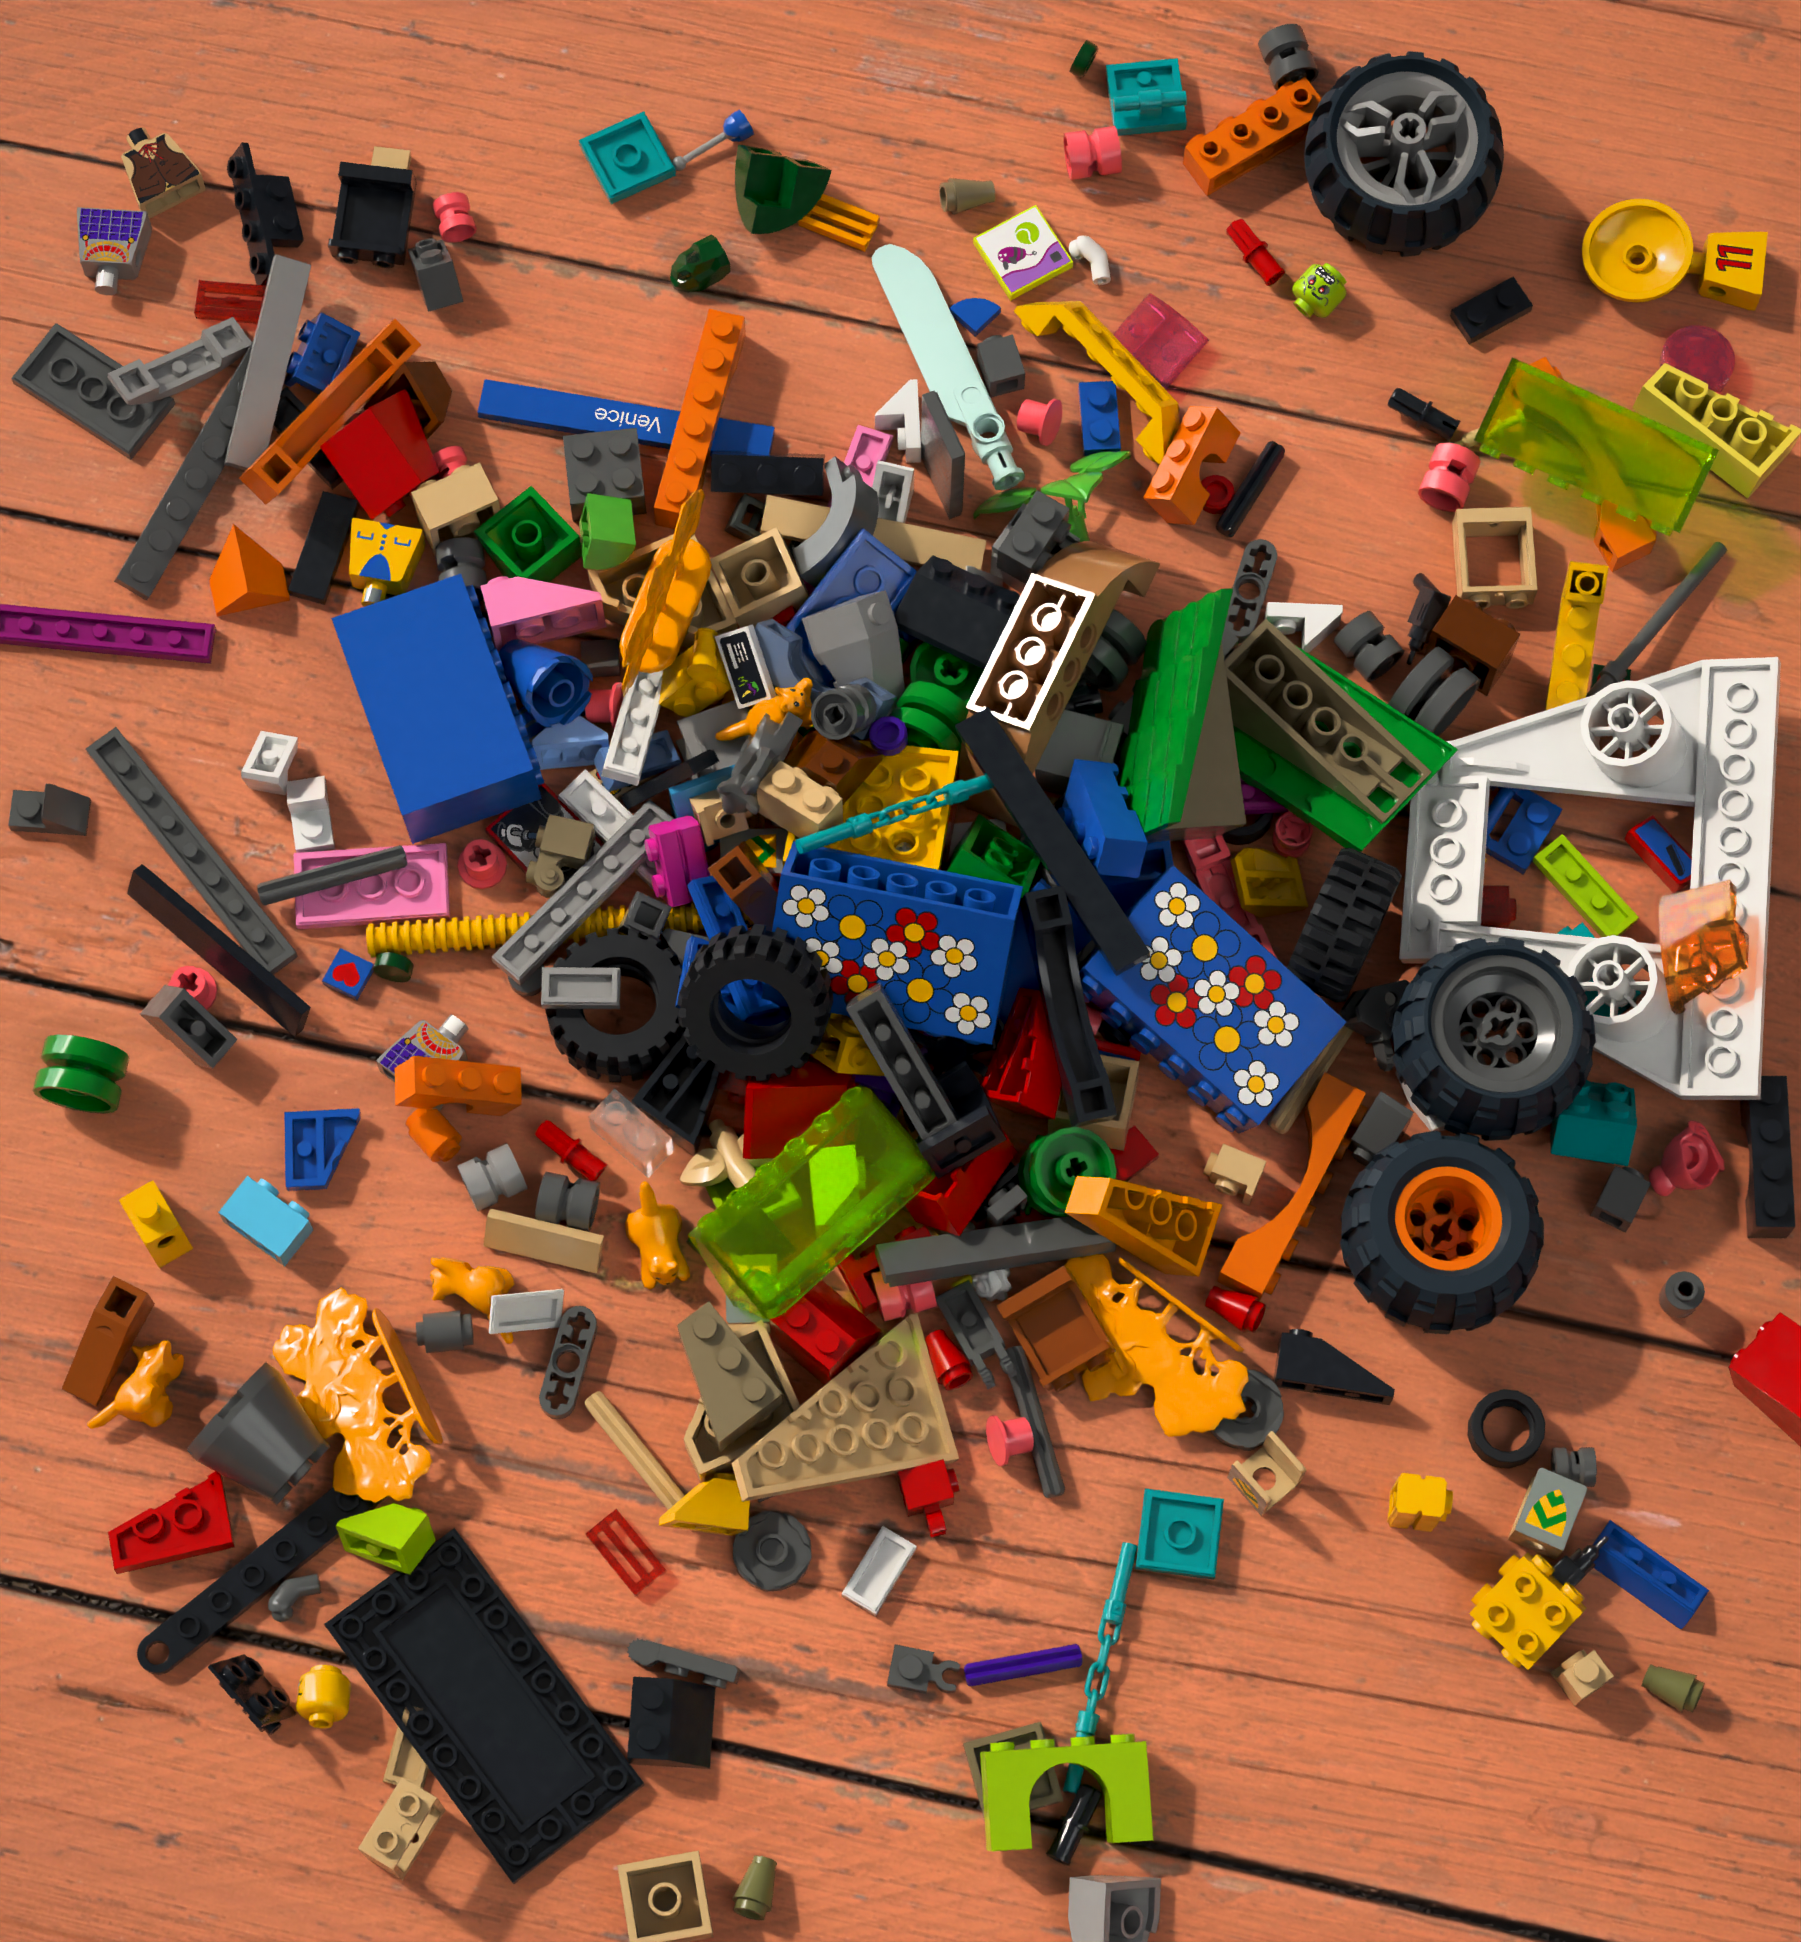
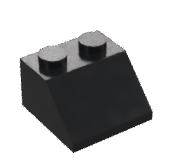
M633 1677L627 1754L629 1764L710 1769L716 1688L677 1679Z

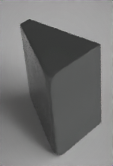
M618 639L580 641L581 661L588 666L593 678L620 676Z
M637 891L618 930L628 935V930L631 928L640 930L642 938L646 940L650 935L659 939L672 907Z

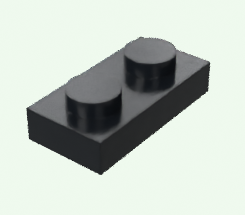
M1511 277L1451 310L1450 317L1470 345L1531 312L1533 305L1515 278Z

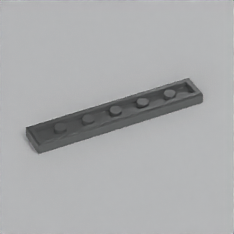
M1071 1216L964 1231L960 1236L950 1233L876 1244L875 1255L884 1283L887 1284L1112 1250L1113 1242Z

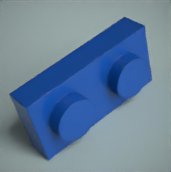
M1113 381L1079 382L1078 393L1083 456L1098 452L1121 451L1116 385Z

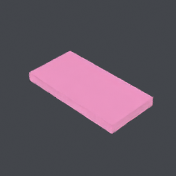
M446 843L402 846L407 858V866L404 868L295 897L297 929L368 925L369 923L380 924L383 922L387 924L396 921L403 923L405 921L416 922L417 920L428 921L429 919L440 920L441 918L449 920L450 903ZM391 847L294 853V874Z

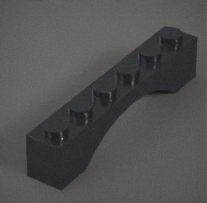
M1064 885L1025 893L1021 898L1020 907L1071 1127H1081L1111 1120L1117 1115L1109 1077L1094 1038L1085 1004L1076 957L1073 923Z

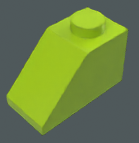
M396 1503L341 1519L336 1525L346 1552L409 1575L436 1541L427 1514L418 1508H408Z

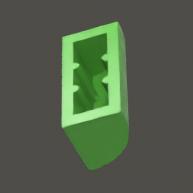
M587 493L579 522L583 568L601 570L615 567L628 559L636 547L631 500Z

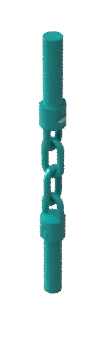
M985 775L967 781L958 780L944 785L943 788L935 790L929 795L897 803L884 808L882 811L870 814L862 813L846 819L845 823L796 839V848L800 854L850 837L856 839L872 833L874 829L905 820L910 815H917L945 805H954L969 799V796L993 787ZM943 794L945 800L938 802L935 797ZM926 801L927 805L913 809L914 804ZM898 809H902L904 814L892 818L887 814ZM879 817V822L872 824L871 819Z
M1122 1543L1110 1597L1105 1601L1098 1630L1101 1648L1097 1662H1094L1088 1671L1084 1689L1088 1702L1086 1710L1078 1712V1720L1075 1725L1076 1737L1093 1736L1097 1730L1096 1727L1100 1716L1094 1712L1097 1701L1101 1700L1106 1693L1110 1670L1106 1662L1110 1646L1117 1643L1127 1606L1124 1602L1138 1548L1137 1545L1131 1543ZM1106 1623L1116 1625L1112 1639L1109 1634L1103 1636ZM1095 1669L1097 1673L1104 1671L1099 1694L1096 1689L1090 1691ZM1069 1763L1063 1791L1077 1794L1084 1768Z

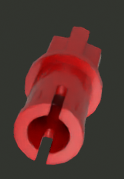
M1243 219L1232 222L1226 229V233L1244 255L1242 260L1253 266L1267 286L1273 285L1285 274V270L1280 267L1267 250L1268 244L1265 241H1260Z
M545 1120L538 1127L535 1133L536 1137L562 1157L560 1160L561 1164L567 1163L585 1179L590 1181H596L604 1172L607 1164L587 1150L581 1144L582 1140L580 1138L573 1140L549 1120Z

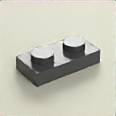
M1018 1184L1010 1191L1006 1188L1001 1189L988 1201L990 1207L987 1209L985 1228L1015 1224L1014 1218L1025 1212L1028 1196Z

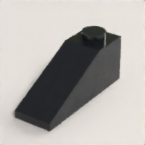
M1291 1329L1289 1333L1282 1332L1278 1344L1273 1379L1277 1387L1390 1405L1394 1398L1395 1389L1321 1338L1312 1337L1313 1333L1307 1330Z

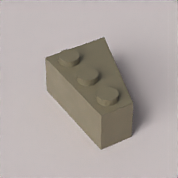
M708 1301L679 1323L677 1328L719 1451L721 1452L783 1404V1394Z

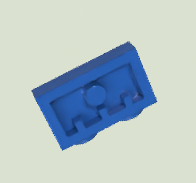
M322 312L311 321L307 319L297 337L301 341L297 352L293 351L290 355L286 370L288 374L284 384L292 387L298 383L320 394L347 366L360 332Z

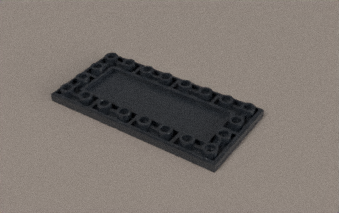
M455 1528L433 1543L410 1575L397 1570L324 1624L513 1884L644 1786V1782ZM405 1707L410 1712L407 1725L402 1721ZM414 1707L422 1708L423 1710L416 1711Z

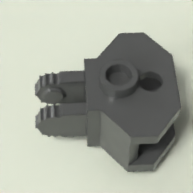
M1406 980L1355 991L1340 1010L1342 1018L1346 1021L1344 1026L1364 1036L1366 1044L1372 1043L1375 1058H1377L1376 1062L1384 1072L1392 1070L1395 1066L1390 1039L1394 1014L1406 987L1410 984Z

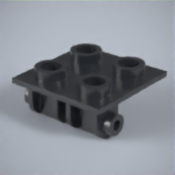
M245 1654L208 1666L209 1670L220 1681L219 1685L232 1699H236L235 1703L243 1707L242 1711L245 1714L250 1715L249 1719L260 1732L266 1731L268 1735H272L282 1725L279 1721L297 1714L289 1705L290 1700L281 1689L273 1687L264 1677V1671L260 1664Z

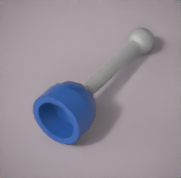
M737 110L725 119L721 134L687 155L675 157L672 160V164L677 171H681L686 167V163L725 139H729L732 142H741L754 135L753 129L741 110Z

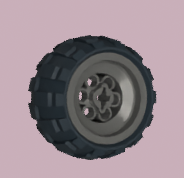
M1501 937L1497 942H1486L1485 939L1478 938L1456 944L1453 950L1445 954L1442 952L1435 955L1419 969L1416 976L1406 987L1394 1014L1391 1038L1394 1043L1395 1052L1393 1061L1400 1082L1408 1085L1412 1092L1411 1101L1425 1116L1432 1114L1446 1124L1443 1129L1452 1133H1472L1481 1135V1139H1484V1141L1509 1140L1512 1135L1520 1133L1525 1135L1532 1134L1551 1124L1553 1119L1568 1109L1584 1086L1593 1065L1592 1052L1593 1046L1596 1043L1593 1014L1590 1015V1011H1587L1585 1007V1002L1587 1001L1586 993L1574 975L1569 977L1559 967L1561 963L1559 959L1544 949L1539 953L1525 947L1523 940ZM1481 1013L1486 1014L1483 1018H1478L1473 1015ZM1506 1028L1502 1037L1498 1034L1494 1037L1486 1038L1490 1030L1496 1032ZM1468 1031L1474 1036V1041L1470 1043L1465 1042L1461 1039L1460 1034ZM1508 1052L1516 1053L1518 1063H1510L1506 1059L1505 1054ZM1486 1054L1490 1057L1492 1063L1487 1066L1479 1063L1477 1055Z

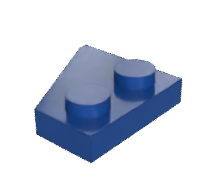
M360 1109L284 1112L285 1179L287 1191L327 1189L361 1119Z

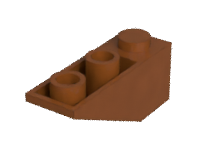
M743 841L709 867L708 870L731 900L754 924L766 925V931L772 932L779 884L747 843Z
M115 1276L112 1277L92 1313L62 1390L95 1407L98 1406L155 1305L147 1292Z

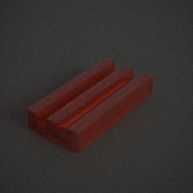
M199 280L194 311L196 319L225 321L234 317L237 322L258 324L266 286ZM214 293L262 297V301L244 300L237 297H207L205 296V294Z
M617 1509L585 1533L589 1541L635 1597L645 1587H649L654 1583L655 1579L666 1573L663 1565ZM614 1521L618 1524L653 1567L651 1572L647 1573L609 1525ZM602 1531L641 1578L640 1581L634 1582L597 1536Z

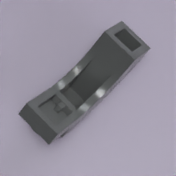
M836 456L824 464L832 493L829 514L817 532L793 549L799 576L814 588L817 587L862 528L871 535L874 534L878 519L879 502L877 491L863 481L861 474L853 465L847 466Z

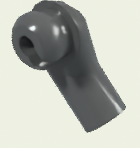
M318 1573L287 1579L280 1584L268 1602V1609L272 1611L271 1614L274 1620L278 1622L289 1620L293 1616V1608L291 1606L299 1597L321 1593Z

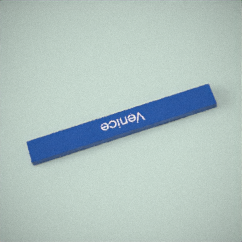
M485 379L477 413L478 418L574 434L637 428L638 443L640 445L670 449L680 411ZM719 418L710 456H712L713 451L751 452L752 454L770 455L775 427Z

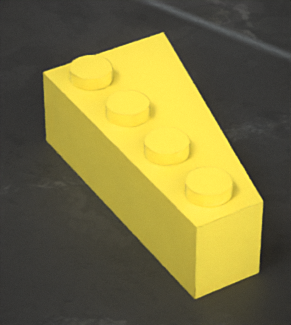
M1666 363L1643 385L1632 407L1633 410L1747 499L1791 452L1801 435L1800 428L1792 424L1788 428L1774 421V416L1763 410H1760L1759 413L1739 404L1740 399L1728 393L1726 396L1708 389L1707 383Z

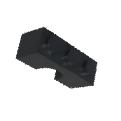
M713 451L711 461V492L823 496L825 454L788 453L787 455H760L742 451Z

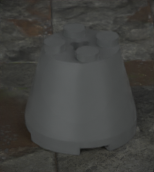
M266 1362L243 1384L220 1412L210 1420L188 1446L187 1451L197 1462L278 1505L292 1489L288 1482L290 1481L296 1486L313 1465L308 1460L311 1459L316 1463L331 1445L324 1440L280 1372Z

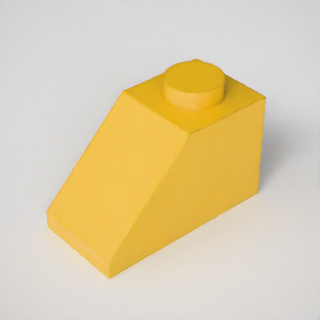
M716 1473L713 1475V1479L699 1483L659 1518V1526L733 1536L748 1531L750 1500L742 1502L734 1474Z

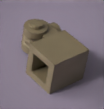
M549 814L546 826H539L535 847L540 848L538 861L531 860L528 865L526 883L536 886L541 896L551 898L565 884L561 868L565 866L579 870L590 859L596 837L594 824Z

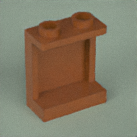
M1065 1266L1060 1267L996 1305L1003 1319L1010 1324L1040 1378V1384L1048 1391L1054 1388L1056 1392L1068 1388L1077 1381L1075 1375L1087 1368L1090 1372L1100 1369L1111 1361L1109 1355L1116 1352L1072 1272Z

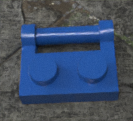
M1498 787L1499 791L1488 809L1486 854L1524 875L1563 809L1530 790ZM1514 799L1521 803L1499 842L1490 837V833L1510 800Z

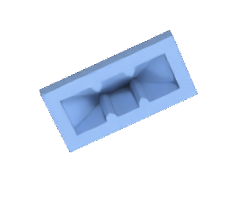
M580 715L569 724L562 725L558 723L551 725L552 727H546L532 740L540 770L594 765V758L598 750L609 746L608 733Z

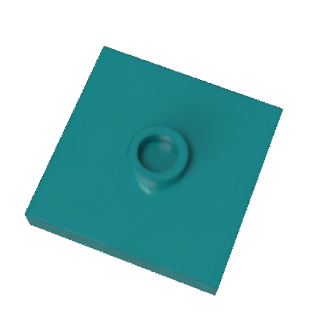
M644 111L579 140V146L610 204L676 176V169Z
M1145 1488L1135 1569L1214 1580L1224 1499Z

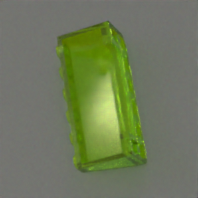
M1513 357L1474 438V441L1481 443L1479 451L1497 459L1500 458L1502 453L1515 459L1514 467L1532 475L1537 468L1550 474L1547 479L1548 482L1567 490L1570 484L1584 490L1581 497L1599 505H1602L1604 499L1618 505L1616 513L1636 521L1638 515L1652 520L1650 528L1667 536H1671L1673 530L1681 532L1719 452L1718 449Z
M857 1085L844 1092L840 1101L828 1112L818 1115L813 1120L812 1126L803 1134L787 1142L784 1150L772 1161L761 1165L756 1170L755 1176L746 1184L730 1192L726 1201L714 1212L704 1215L698 1221L697 1227L687 1235L733 1306L761 1318L772 1319L780 1316L792 1307L924 1189L936 1175L920 1153L917 1146L918 1143L870 1088Z

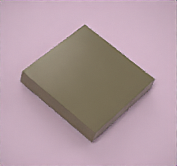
M1041 1722L963 1743L983 1818L984 1805L980 1752L990 1751V1743L1014 1742L1015 1750L1031 1749L1030 1740L1046 1739ZM1054 1766L1046 1770L1035 1782L1030 1795V1811L1063 1802Z

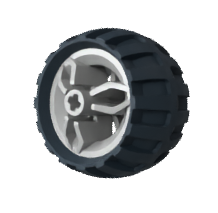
M1408 51L1406 56L1392 57L1390 53L1382 54L1371 58L1364 67L1355 66L1343 74L1319 102L1309 124L1304 152L1306 177L1313 199L1321 214L1332 221L1335 231L1348 241L1356 239L1365 244L1367 251L1381 255L1383 250L1400 252L1401 257L1419 255L1422 250L1427 248L1441 249L1454 242L1463 232L1471 229L1484 214L1495 195L1504 160L1501 125L1494 107L1486 99V93L1473 77L1469 76L1466 79L1459 73V68L1454 63L1443 58L1441 61L1426 58L1424 53ZM1445 145L1448 151L1425 152V150ZM1359 157H1383L1384 159L1362 165ZM1415 182L1417 187L1415 190H1411Z

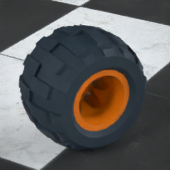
M1437 1130L1414 1134L1411 1139L1400 1144L1398 1142L1391 1143L1374 1155L1372 1161L1365 1169L1359 1172L1347 1195L1341 1216L1342 1234L1340 1245L1344 1263L1350 1268L1355 1278L1353 1284L1366 1301L1377 1304L1386 1312L1385 1318L1402 1327L1407 1323L1423 1328L1424 1333L1449 1334L1452 1330L1465 1328L1466 1331H1471L1491 1323L1499 1314L1509 1310L1523 1295L1538 1268L1541 1249L1544 1246V1222L1542 1217H1539L1537 1208L1539 1203L1538 1197L1529 1178L1521 1177L1515 1170V1160L1500 1148L1494 1151L1479 1143L1480 1137L1460 1132L1455 1136H1441V1132ZM1436 1203H1444L1448 1207L1449 1213L1446 1215L1438 1214L1434 1209V1205ZM1417 1214L1422 1217L1423 1225L1414 1226L1410 1215ZM1458 1220H1469L1472 1223L1473 1229L1469 1231L1460 1229ZM1443 1228L1447 1229L1444 1240L1440 1241L1439 1244L1437 1243L1433 1248L1431 1244L1434 1236L1441 1232ZM1413 1242H1417L1422 1251ZM1460 1246L1467 1247L1471 1254L1458 1256L1456 1248Z

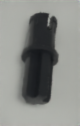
M1396 388L1388 401L1390 408L1417 423L1416 427L1419 428L1422 425L1445 438L1448 442L1461 422L1433 407L1432 401L1426 403L1401 388Z
M1088 1784L1080 1786L1066 1816H1061L1059 1819L1062 1824L1050 1849L1046 1852L1047 1856L1064 1865H1070V1861L1083 1834H1088L1090 1831L1087 1826L1102 1798V1793L1098 1789Z

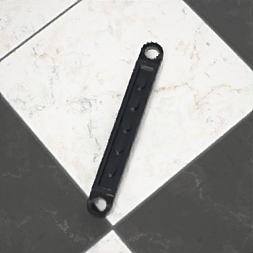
M334 1488L330 1489L148 1634L140 1642L137 1649V1658L140 1665L149 1673L156 1675L166 1674L173 1670L185 1658L192 1655L339 1537L336 1525L341 1519L373 1510L384 1499L374 1503L363 1500L358 1495L349 1496L335 1491ZM157 1643L166 1644L169 1648L167 1660L159 1665L151 1664L147 1658L149 1648Z

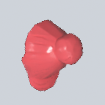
M1688 1121L1686 1129L1676 1135L1666 1146L1661 1159V1165L1651 1169L1648 1175L1649 1181L1654 1191L1660 1196H1668L1676 1188L1685 1190L1704 1189L1712 1184L1718 1172H1724V1160L1705 1126L1698 1121Z

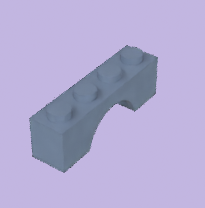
M773 619L757 623L755 632L772 684L780 688L794 687L803 678L811 679L813 683L810 695L812 705L821 693L834 689L819 683L807 670L802 655L803 638ZM866 677L849 683L859 684L867 688L873 695L876 703V716L873 723L877 719L887 716L897 696ZM871 725L866 730L850 736L856 740L868 739Z

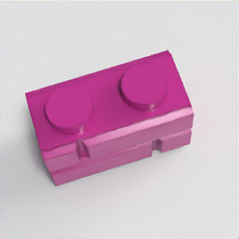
M687 815L672 819L669 822L664 821L650 825L648 827L650 839L644 841L648 859L650 862L655 861L657 874L651 877L654 892L657 898L662 897L671 907L688 904L693 901L687 885L693 879L710 876L700 823L693 816Z

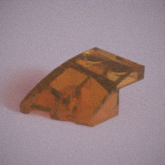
M1731 880L1659 897L1662 964L1670 1007L1675 1015L1686 1010L1684 1005L1702 992L1709 995L1718 989L1724 981L1734 978L1748 968L1749 935L1735 920L1737 887Z

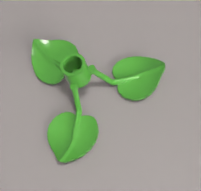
M1106 451L1082 457L1070 466L1071 472H1079L1078 474L1064 480L1051 482L1040 489L1045 495L1065 499L1066 507L1070 508L1068 523L1072 526L1069 532L1080 538V542L1090 541L1084 520L1087 518L1085 503L1088 502L1094 488L1103 480L1101 472L1114 467L1124 459H1130L1131 451ZM1021 487L999 492L985 500L975 510L973 514L974 520L980 514L1007 512L1020 508L1023 503L1028 504L1037 489ZM1072 499L1078 500V509L1076 505H1073Z

